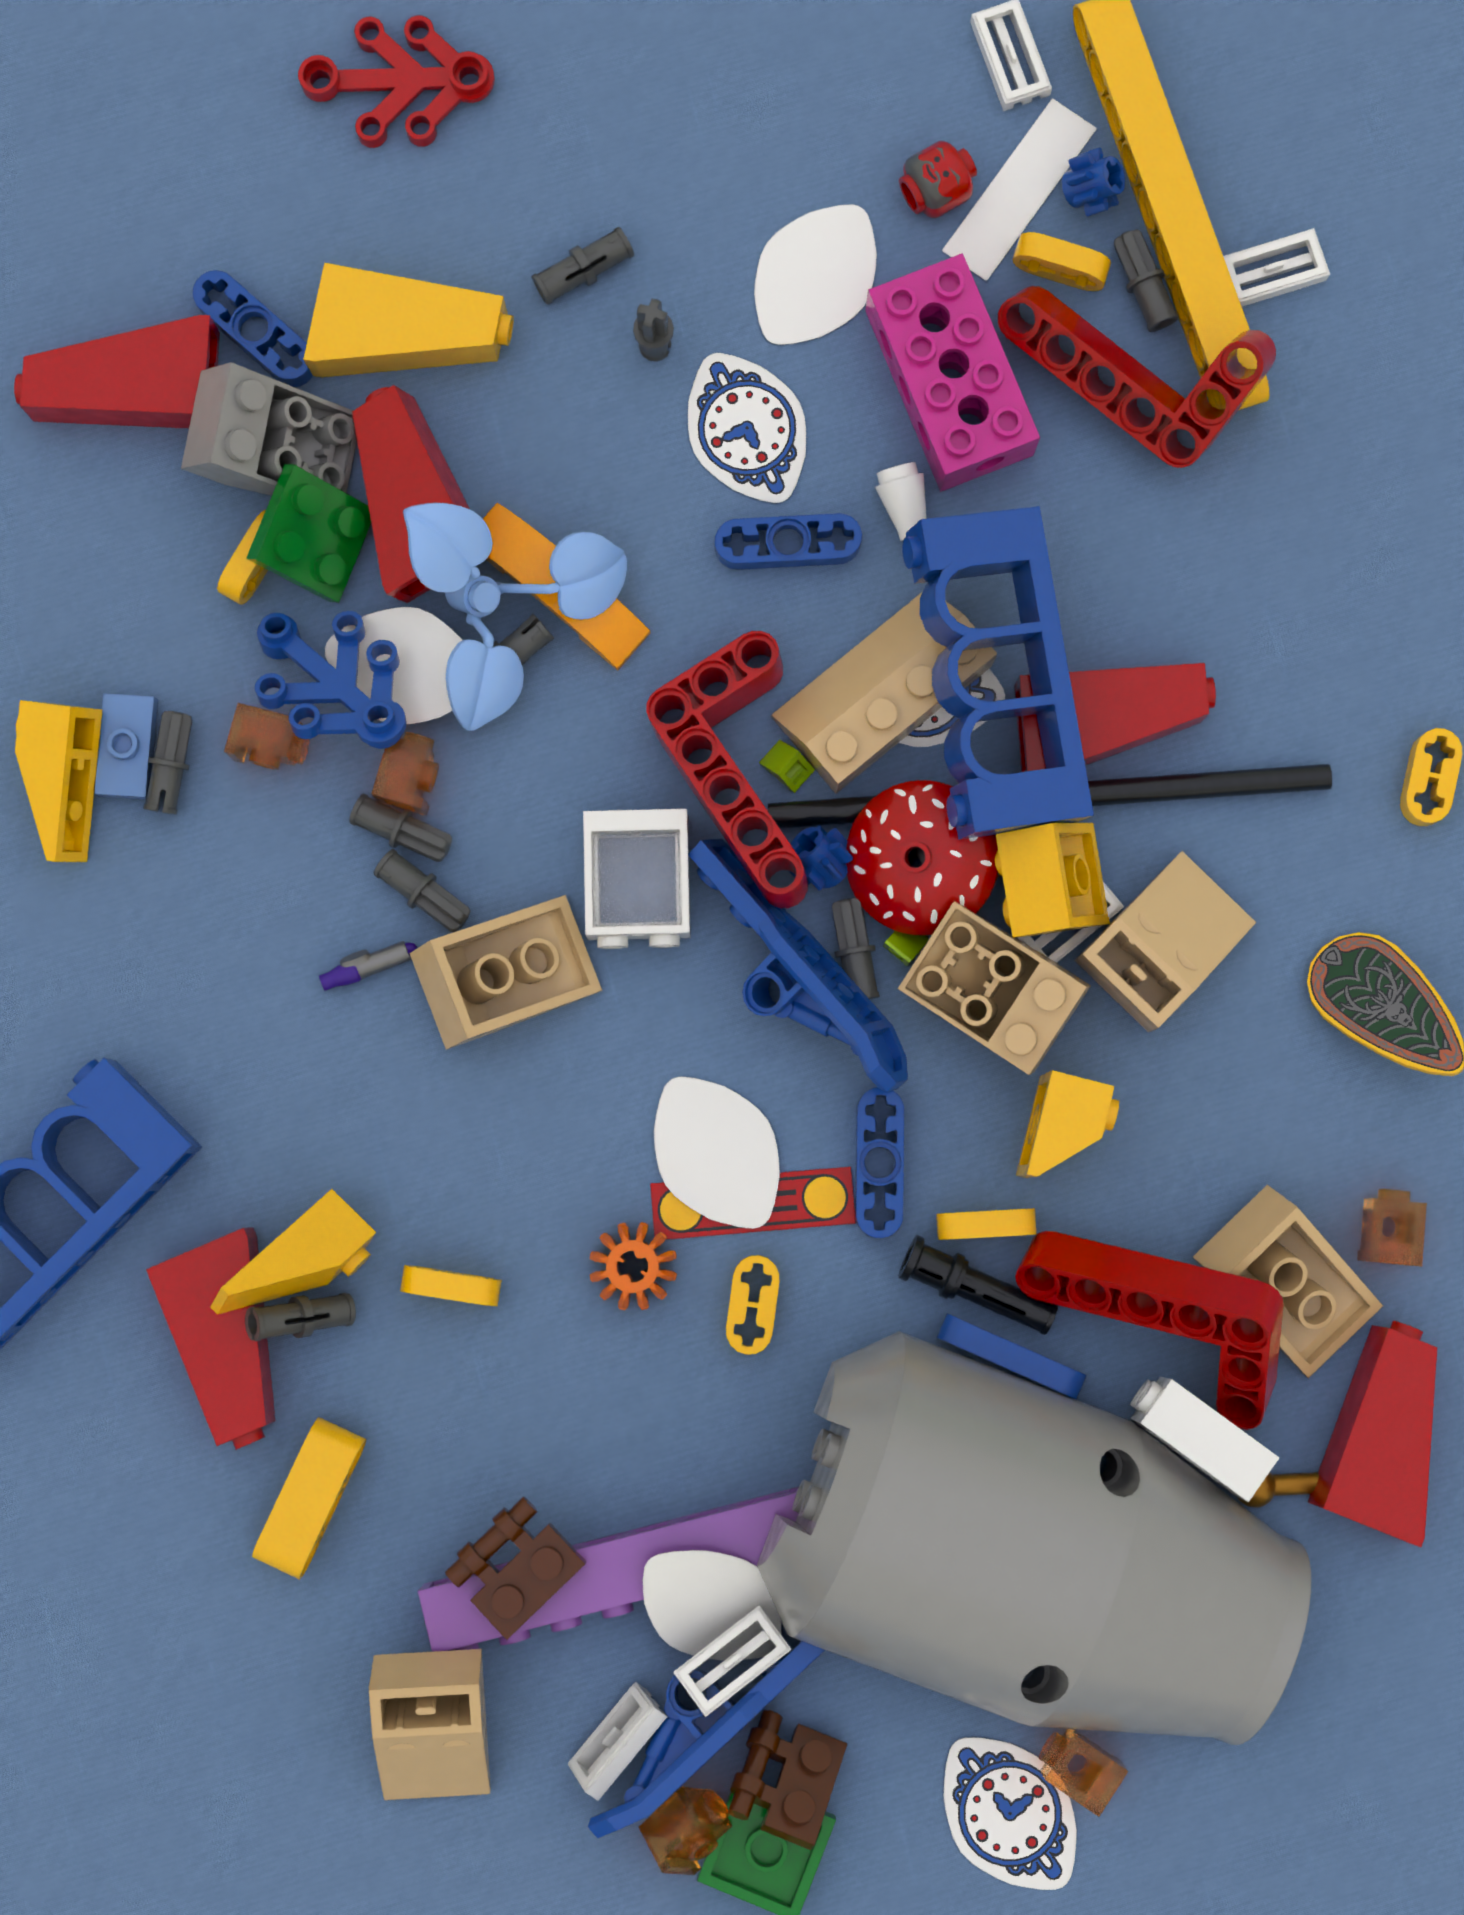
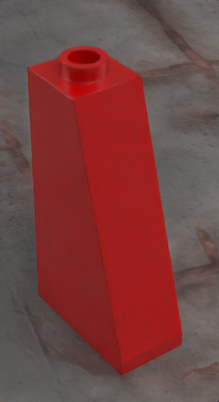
M196 315L24 356L22 374L18 373L15 377L14 394L16 402L20 404V407L34 422L189 429L201 370L218 366L220 332L210 315Z
M392 385L391 387L377 389L369 394L365 400L366 403L353 410L352 415L382 586L387 595L409 603L430 589L420 582L412 568L409 557L408 532L403 510L410 506L434 502L470 508L415 398L397 386Z
M1205 663L1069 672L1085 765L1200 724L1208 716L1209 708H1214L1216 703L1215 682L1213 677L1206 678ZM1019 675L1014 685L1015 698L1033 696L1030 675ZM1037 714L1018 716L1017 728L1021 772L1046 769Z
M253 1227L241 1228L146 1269L216 1446L232 1440L235 1450L264 1438L265 1435L261 1427L276 1421L267 1338L261 1341L250 1340L245 1327L247 1309L250 1307H264V1302L218 1315L210 1308L220 1288L259 1254L258 1239Z
M1392 1321L1390 1328L1374 1325L1370 1328L1319 1468L1317 1485L1307 1502L1421 1548L1425 1539L1438 1347L1420 1341L1423 1331L1401 1322Z

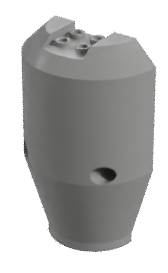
M898 1331L831 1363L813 1413L831 1421L832 1424L829 1431L821 1429L814 1444L811 1459L818 1462L811 1481L803 1480L797 1490L792 1507L793 1511L798 1512L797 1519L793 1521L775 1514L757 1563V1567L788 1636L1025 1726L1209 1737L1231 1745L1245 1743L1262 1728L1275 1709L1288 1683L1306 1628L1311 1597V1567L1306 1549L1301 1543L1278 1534L1134 1422ZM1105 1454L1107 1464L1104 1472L1100 1475V1462ZM1034 1669L1032 1675L1024 1680V1677Z

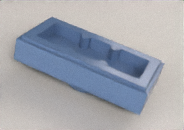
M103 693L94 792L98 797L146 800L152 764L148 763V758H153L158 700L154 696Z

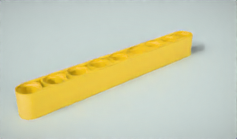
M1087 0L1073 6V21L1076 34L1160 268L1165 273V282L1201 379L1219 353L1238 335L1250 329L1130 0ZM1238 348L1237 358L1240 364L1247 369H1256L1257 360L1255 355L1246 348ZM1266 375L1239 410L1269 400V385ZM1207 389L1206 396L1209 403L1217 409H1226L1224 396L1215 389Z

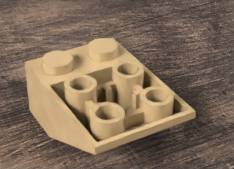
M1181 851L1074 961L1147 1032H1151L1159 1028L1200 986L1255 925L1256 921Z
M954 901L898 989L1030 1075L1036 1071L1091 985L1017 938H1012V935Z
M482 1649L374 1655L369 1684L372 1739L384 1800L490 1794Z

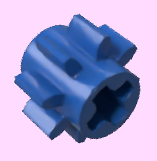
M1099 147L1069 159L1068 162L1071 170L1066 171L1063 175L1062 189L1066 200L1072 207L1079 208L1084 206L1085 214L1089 217L1107 211L1108 208L1119 204L1116 195L1122 193L1125 188V173L1117 158L1114 156L1103 158L1102 149Z
M821 825L809 827L799 832L791 842V846L803 864L808 885L812 883L820 891L823 888L836 886L846 877L848 873L846 863L852 861L853 857L846 850L847 840L837 828L827 833ZM789 872L794 878L796 877L793 872Z

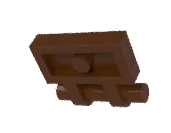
M524 1496L511 1509L508 1510L504 1507L494 1516L492 1520L495 1524L474 1544L470 1541L457 1552L459 1559L445 1571L446 1576L458 1588L473 1574L481 1579L485 1586L470 1601L506 1640L586 1564V1560L551 1523L536 1537L524 1527L538 1512L534 1505ZM508 1540H511L521 1551L499 1571L489 1559Z
M763 1710L758 1726L750 1730L746 1742L749 1752L742 1772L735 1773L730 1788L734 1795L728 1813L735 1818L748 1820L753 1804L766 1808L767 1811L760 1830L811 1850L816 1843L848 1743L799 1723L793 1731L790 1742L785 1741L777 1735L783 1717L774 1711ZM769 1758L782 1763L775 1788L762 1781Z

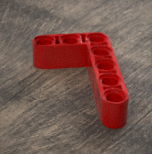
M1030 286L1022 289L1007 299L1001 305L998 312V325L1006 338L1162 461L1177 468L1192 465L1214 443L1270 370L1276 359L1274 342L1266 333L1260 330L1242 332L1219 353L1185 399L1052 293L1040 286ZM1020 303L1028 305L1033 310L1035 315L1034 324H1029L1022 319L1019 312ZM1059 335H1065L1072 340L1075 346L1074 355H1068L1060 348ZM1238 348H1246L1255 355L1257 360L1256 369H1247L1240 364L1237 358ZM1098 366H1104L1113 373L1115 386H1108L1100 380ZM1207 389H1215L1224 396L1226 409H1217L1208 402L1206 396ZM1138 397L1145 398L1153 404L1155 417H1147L1140 412L1137 405ZM1177 429L1190 432L1195 440L1194 449L1186 448L1178 441Z
M750 631L658 688L650 695L647 701L646 713L656 738L764 898L775 907L791 908L798 905L805 898L808 891V881L801 859L711 729L773 689L783 676V663L776 640L766 632ZM757 655H765L771 658L761 668H751L746 665L752 657ZM714 682L727 684L726 690L719 695L709 696L703 693L705 688ZM672 709L684 711L682 718L675 723L666 724L660 721L667 711ZM707 749L712 752L710 758L703 763L692 764L687 761L689 755L695 750ZM725 789H734L739 792L738 798L733 803L720 805L714 802L716 795ZM760 829L768 833L766 839L759 845L748 846L742 843L744 835L751 830ZM781 870H788L796 875L794 881L784 888H777L769 883L771 877Z
M1043 1231L1033 1237L1015 1275L1016 1283L1023 1293L1039 1301L1221 1346L1216 1399L1217 1412L1240 1429H1253L1261 1424L1277 1378L1284 1307L1283 1298L1277 1289L1259 1280L1059 1232Z

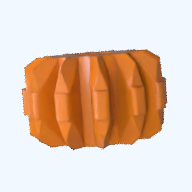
M641 1222L637 1228L636 1240H631L627 1223L618 1224V1233L622 1242L617 1244L611 1235L603 1233L599 1239L611 1252L609 1255L599 1251H592L590 1253V1260L606 1263V1270L591 1273L590 1280L598 1282L608 1277L611 1284L602 1290L600 1297L603 1300H607L617 1289L621 1290L622 1293L618 1301V1308L621 1310L628 1308L631 1293H636L638 1306L641 1310L648 1309L649 1300L645 1290L649 1288L657 1298L663 1300L667 1296V1292L656 1282L657 1277L667 1281H675L677 1273L672 1270L660 1269L661 1262H669L677 1258L676 1251L671 1250L658 1255L655 1249L665 1242L667 1236L660 1232L653 1238L650 1244L644 1242L649 1225ZM628 1251H634L636 1258H646L648 1262V1270L643 1269L640 1271L644 1277L639 1281H633L629 1273L621 1274L619 1262L624 1263L627 1261L623 1255Z

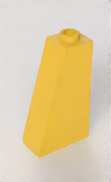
M324 262L303 360L312 375L321 378L498 361L501 345L509 346L514 316L508 315L504 297L501 295Z

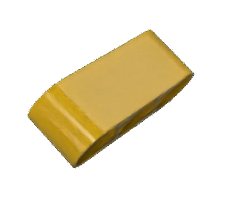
M318 1417L258 1538L252 1553L253 1558L299 1580L303 1577L359 1461L367 1441L365 1438L323 1418Z

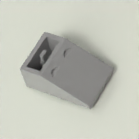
M232 362L201 370L181 469L224 485L272 496L284 464H295L347 493L357 443L352 415L353 410Z

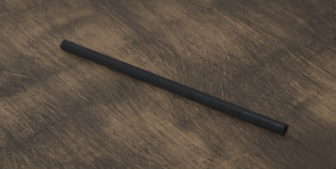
M1329 764L1092 780L1088 781L1092 806L1328 790L1332 786V771ZM875 796L768 803V812L779 828L854 823L861 810Z

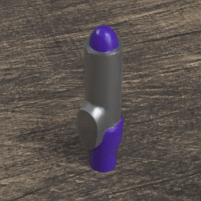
M402 941L371 954L367 950L350 954L340 960V965L329 972L319 975L321 985L324 991L335 987L359 982L363 978L410 961L409 953L417 949V946L414 943Z

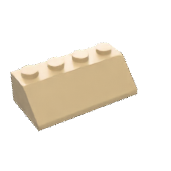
M922 593L771 715L773 720L835 794L942 708L932 688V669L938 655L947 647L937 643L924 628L919 614ZM946 602L950 614L957 622L969 628H975L962 612ZM992 647L962 651L958 660V676L964 688L992 667L997 656V652Z

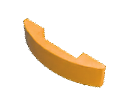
M497 502L483 518L490 530L493 542L491 553L486 560L502 574L506 573L518 584L555 583L550 574L549 562L556 545ZM558 592L553 594H531L579 635L580 640L617 671L651 633L617 598L608 609L598 616L579 620L562 614L558 605Z

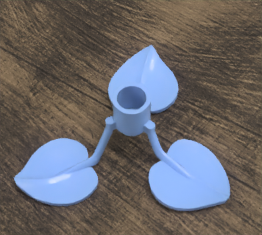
M437 502L418 504L403 510L408 532L409 557L417 578L427 588L436 592H445L448 604L457 611L467 613L466 622L469 625H473L483 639V643L473 639L460 641L451 652L446 667V687L449 702L457 721L465 730L474 731L505 713L517 701L523 687L524 673L518 655L507 646H493V635L481 621L482 617L490 615L498 607L501 594H553L558 592V605L562 614L569 618L582 620L596 617L608 609L616 600L624 585L627 571V558L624 550L601 535L592 532H576L565 536L558 542L549 562L550 574L555 583L506 584L495 582L490 577L480 575V570L476 567L488 558L493 545L490 530L486 522L477 513L462 506Z

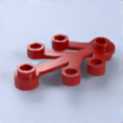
M422 15L413 16L405 23L404 33L406 41L410 48L415 51H427L442 67L423 68L385 33L384 26L379 19L369 16L360 19L355 25L354 33L357 43L365 52H376L392 68L337 70L336 65L330 58L323 55H314L305 59L298 70V79L303 92L308 98L316 102L329 101L338 92L392 91L371 112L362 114L356 121L355 129L358 138L364 146L369 148L379 147L386 141L387 127L424 90H441V92L423 111L413 112L406 119L405 129L411 143L419 147H425L433 143L437 136L436 126L460 102L475 103L483 100L490 94L495 82L492 65L484 56L470 51L458 53L434 31L431 20ZM418 28H424L429 31L426 37L422 39H416L411 35ZM369 29L379 32L378 36L373 40H365L362 38V35ZM468 74H474L479 77L478 81L472 85H464L461 82ZM319 78L330 80L326 87L319 89L313 87L314 82ZM419 123H426L430 126L429 130L421 135L415 134L412 130ZM370 124H376L380 127L378 133L372 136L365 135L363 130Z

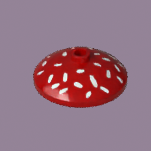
M915 780L894 785L879 793L865 805L849 832L846 850L852 855L853 860L846 864L850 887L863 909L876 921L894 931L910 935H932L954 901L977 914L985 905L995 887L999 874L994 861L998 851L996 835L958 839L956 827L951 826L947 816L946 805L948 797L951 796L949 789L953 787L951 785L930 780ZM915 847L921 848L925 853L924 863L917 868L911 866L908 861V854Z

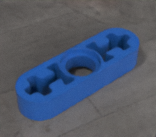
M213 270L202 274L196 280L193 287V299L202 315H210L216 327L273 378L290 386L299 387L306 384L313 377L303 360L307 343L226 272ZM215 289L217 292H222L225 289L224 292L228 300L236 308L232 316L219 302L214 301L211 303L207 295L209 291ZM252 317H260L268 322L267 333L257 341H249L241 336L242 325ZM277 341L280 347L292 357L300 352L298 356L302 363L300 368L296 370L288 366L284 369L285 365L280 356L272 349Z
M842 513L731 519L723 523L717 530L715 552L717 558L724 566L735 570L838 565L848 563L856 557L861 546L862 531L854 518ZM809 528H818L816 538H829L832 536L833 528H842L844 536L852 537L853 539L846 541L844 550H835L833 542L823 541L817 543L818 553H809L811 547ZM783 529H793L801 535L803 545L794 554H783L774 546L773 540L775 535ZM758 531H767L765 548L768 555L759 556L760 545L745 546L743 555L740 556L733 555L731 547L723 546V543L731 542L732 534L742 533V538L745 542H759Z
M876 1087L868 1090L860 1098L856 1110L855 1219L860 1230L866 1235L873 1238H886L893 1235L900 1228L903 1221L904 1104L895 1091L884 1092ZM876 1096L885 1097L886 1105L894 1106V1116H889L885 1119L884 1134L895 1131V1143L885 1139L864 1142V1131L876 1132L875 1117L866 1115L865 1111L866 1106L875 1104ZM873 1148H885L894 1157V1169L887 1177H873L865 1168V1157ZM864 1182L874 1186H885L895 1183V1195L884 1192L885 1209L893 1210L894 1217L893 1220L884 1222L883 1230H875L874 1222L865 1220V1209H872L875 1205V1192L865 1195L863 1193Z
M948 1313L937 1335V1338L1076 1400L1087 1376Z

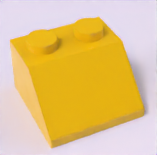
M1049 823L996 834L998 851L994 861L998 873L1003 877L1006 895L1003 901V916L1006 924L1011 928L1012 938L1110 924L1094 823Z
M1054 1070L1041 1075L1016 1176L1022 1178L1038 1177L1102 1139L1105 1130L1112 1131L1119 1110V1100L1112 1099L1115 1086Z

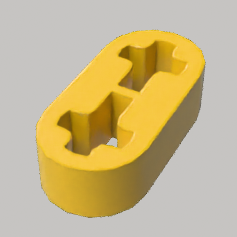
M1026 232L1020 235L1012 259L1016 267L1027 273L1086 291H1099L1103 289L1111 266L1110 259L1101 252L1036 232Z
M266 509L255 518L218 581V592L240 605L245 604L252 597L268 571L246 559Z
M1434 728L1425 732L1414 741L1410 750L1400 797V809L1403 816L1410 823L1417 826H1429L1437 823L1449 813L1452 807L1462 760V745L1459 738L1445 728ZM1438 741L1441 742L1440 751L1448 753V758H1444L1437 763L1435 772H1430L1433 758L1431 754L1425 753V748ZM1429 782L1432 783L1430 800L1438 802V807L1431 809L1425 815L1421 813L1422 805L1414 802V797L1423 794Z
M1035 1208L936 1214L938 1240L1037 1234Z
M750 1255L742 1259L736 1266L732 1279L726 1337L730 1346L737 1352L745 1355L763 1351L770 1343L773 1335L780 1283L779 1272L776 1265L769 1258L761 1255ZM753 1263L762 1264L763 1273L771 1275L770 1285H762L760 1288L758 1302L748 1301L749 1284L741 1281L742 1272H750L753 1268ZM747 1307L757 1308L756 1325L764 1328L765 1331L763 1337L754 1338L752 1345L742 1344V1335L734 1333L735 1324H744Z
M404 1265L400 1291L472 1304L498 1306L502 1280L421 1266Z

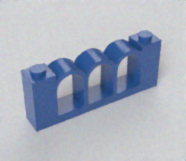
M1040 506L919 520L906 532L902 553L906 567L912 569L914 584L928 582L920 597L919 614L924 628L937 643L947 647L938 655L932 669V688L940 705L949 714L959 718L950 727L944 741V759L950 774L959 783L949 788L951 796L948 797L946 805L949 822L952 827H956L958 839L996 835L1049 823H1077L1094 816ZM1012 572L1021 624L981 629L969 628L957 622L950 614L945 602V589L950 580ZM1024 643L1033 696L999 701H983L970 695L962 686L958 676V660L962 651ZM1037 714L1046 769L996 774L984 769L976 761L970 747L971 733L975 723Z
M103 1058L98 1062L94 1059L78 1071L73 1078L76 1086L67 1094L76 1105L57 1108L42 1119L33 1135L31 1145L33 1158L20 1157L0 1163V1241L34 1274L0 1308V1350L202 1148L116 1060ZM87 1118L96 1124L139 1168L101 1207L63 1170L57 1160L55 1150L57 1138L63 1128L76 1119ZM33 1170L41 1175L86 1220L50 1259L18 1229L5 1212L4 1195L6 1188L11 1180L23 1171Z

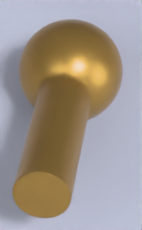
M1269 1472L1249 1502L1239 1497L1237 1498L1244 1505L1257 1508L1268 1504L1274 1496L1311 1494L1317 1485L1319 1474L1314 1472L1272 1475Z

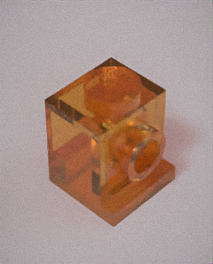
M237 703L224 753L233 761L244 763L246 754H249L250 763L268 769L279 770L280 763L295 766L296 763L302 765L308 752L310 739L298 738L293 733L288 715Z
M405 732L403 739L400 738L395 745L385 748L371 792L372 796L380 803L404 810L408 809L411 812L427 816L430 806L422 796L424 791L431 793L438 775L439 763L433 762L435 755L432 752L435 741L420 734Z
M1378 1189V1198H1364L1361 1246L1357 1253V1261L1422 1267L1427 1203L1410 1202L1411 1192L1390 1189ZM1386 1217L1393 1219L1396 1225L1394 1234L1389 1237L1382 1233L1383 1219Z
M1067 1729L1063 1736L1056 1731L1052 1733L1039 1754V1759L1045 1763L1040 1770L1044 1779L1098 1817L1129 1772L1120 1759L1113 1754H1109L1075 1729ZM1074 1755H1082L1086 1759L1085 1767L1079 1772H1072L1067 1767Z
M681 1787L639 1826V1829L662 1873L695 1875L701 1869L697 1860L708 1856L717 1848V1840L732 1827V1824L728 1819L729 1813L725 1802L713 1790Z

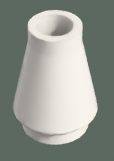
M916 462L901 464L877 473L879 485L875 489L898 532L900 541L904 540L906 532L919 520L927 519L924 473H918Z

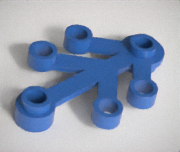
M343 611L337 614L332 621V628L338 641L336 669L301 639L297 624L291 617L282 613H271L262 619L257 629V637L264 654L277 660L290 658L317 681L285 683L282 676L268 673L261 676L255 683V692L259 703L267 709H277L284 704H299L289 713L292 731L298 738L311 739L318 734H357L364 743L378 749L391 747L400 740L406 728V716L403 708L392 700L394 672L400 663L397 648L392 642L378 640L367 648L366 656L369 667L374 672L370 699L357 688L359 646L366 633L362 617L357 612ZM346 626H356V628L352 631H341ZM283 630L280 633L272 634L275 631ZM380 655H390V658L385 661L375 660ZM270 688H279V691L275 694H264ZM342 703L351 712L320 714L318 708L313 704ZM310 717L314 719L307 725L298 724L303 718ZM387 718L381 723H373L376 719Z

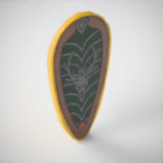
M1357 932L1339 936L1319 950L1310 963L1307 986L1311 1003L1323 1019L1352 1040L1406 1068L1443 1076H1455L1464 1070V1042L1453 1015L1419 967L1397 945L1379 935Z

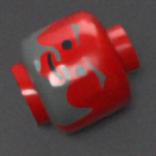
M938 141L906 160L903 166L904 176L899 178V185L907 204L915 214L923 212L928 217L938 218L970 199L973 193L971 178L977 175V169L966 149L962 148L957 151L950 143Z

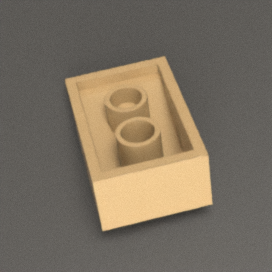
M566 895L432 939L409 953L446 1050L602 991Z
M1266 1185L1193 1256L1201 1267L1259 1280L1270 1284L1279 1291L1284 1304L1279 1349L1307 1378L1315 1373L1383 1307L1380 1301L1301 1210L1269 1185Z

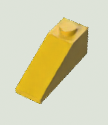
M20 700L16 721L15 754L46 861L87 862L102 709Z
M331 1189L223 1285L210 1308L218 1315L328 1285L342 1271L350 1277L371 1256L366 1247L376 1234V1231Z

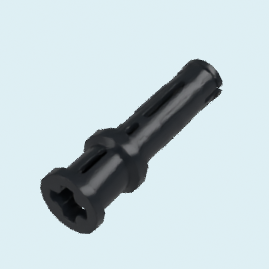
M918 1235L914 1237L902 1262L898 1275L899 1279L907 1281L909 1278H912L939 1290V1296L947 1299L949 1297L953 1299L955 1295L960 1296L999 1315L1035 1329L1043 1335L1047 1334L1055 1319L1058 1305L1033 1299L1012 1284L969 1267V1261L965 1259L964 1255L956 1253L954 1256H951L926 1245L923 1237Z

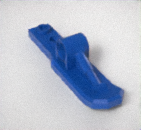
M723 839L700 840L688 853L689 857L698 866V876L710 888L719 890L731 903L729 908L732 915L744 926L753 928L771 951L744 982L742 993L748 1009L754 1014L763 1017L775 1015L779 1018L788 1017L826 1037L830 1035L850 1045L853 1053L859 1056L866 1075L884 1092L896 1090L908 1080L907 1058L893 1025L802 924L784 908L775 907L764 898L733 850ZM772 979L778 984L780 989V998L777 1003L769 995L768 987Z
M802 1641L788 1655L786 1654L761 1674L764 1678L736 1704L730 1698L706 1718L699 1708L689 1709L681 1704L678 1698V1689L681 1683L674 1675L668 1683L666 1691L667 1701L665 1702L664 1713L667 1715V1718L653 1734L645 1751V1760L633 1786L625 1793V1802L590 1818L588 1828L597 1838H600L653 1814L825 1650ZM696 1669L689 1675L691 1678L700 1680L708 1673ZM717 1682L706 1689L707 1700H710L722 1690Z

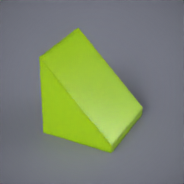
M780 739L759 762L793 793L815 771L798 750Z
M894 931L884 942L883 947L908 966L926 945L929 938L926 935H910Z

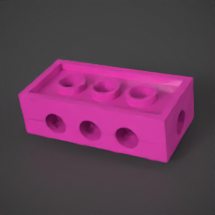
M963 253L868 289L865 312L940 492L1034 456L1040 440L1039 433ZM936 324L942 331L930 332L923 325ZM954 369L962 377L949 378L941 370ZM972 414L977 416L982 423L976 425L967 424L960 416Z

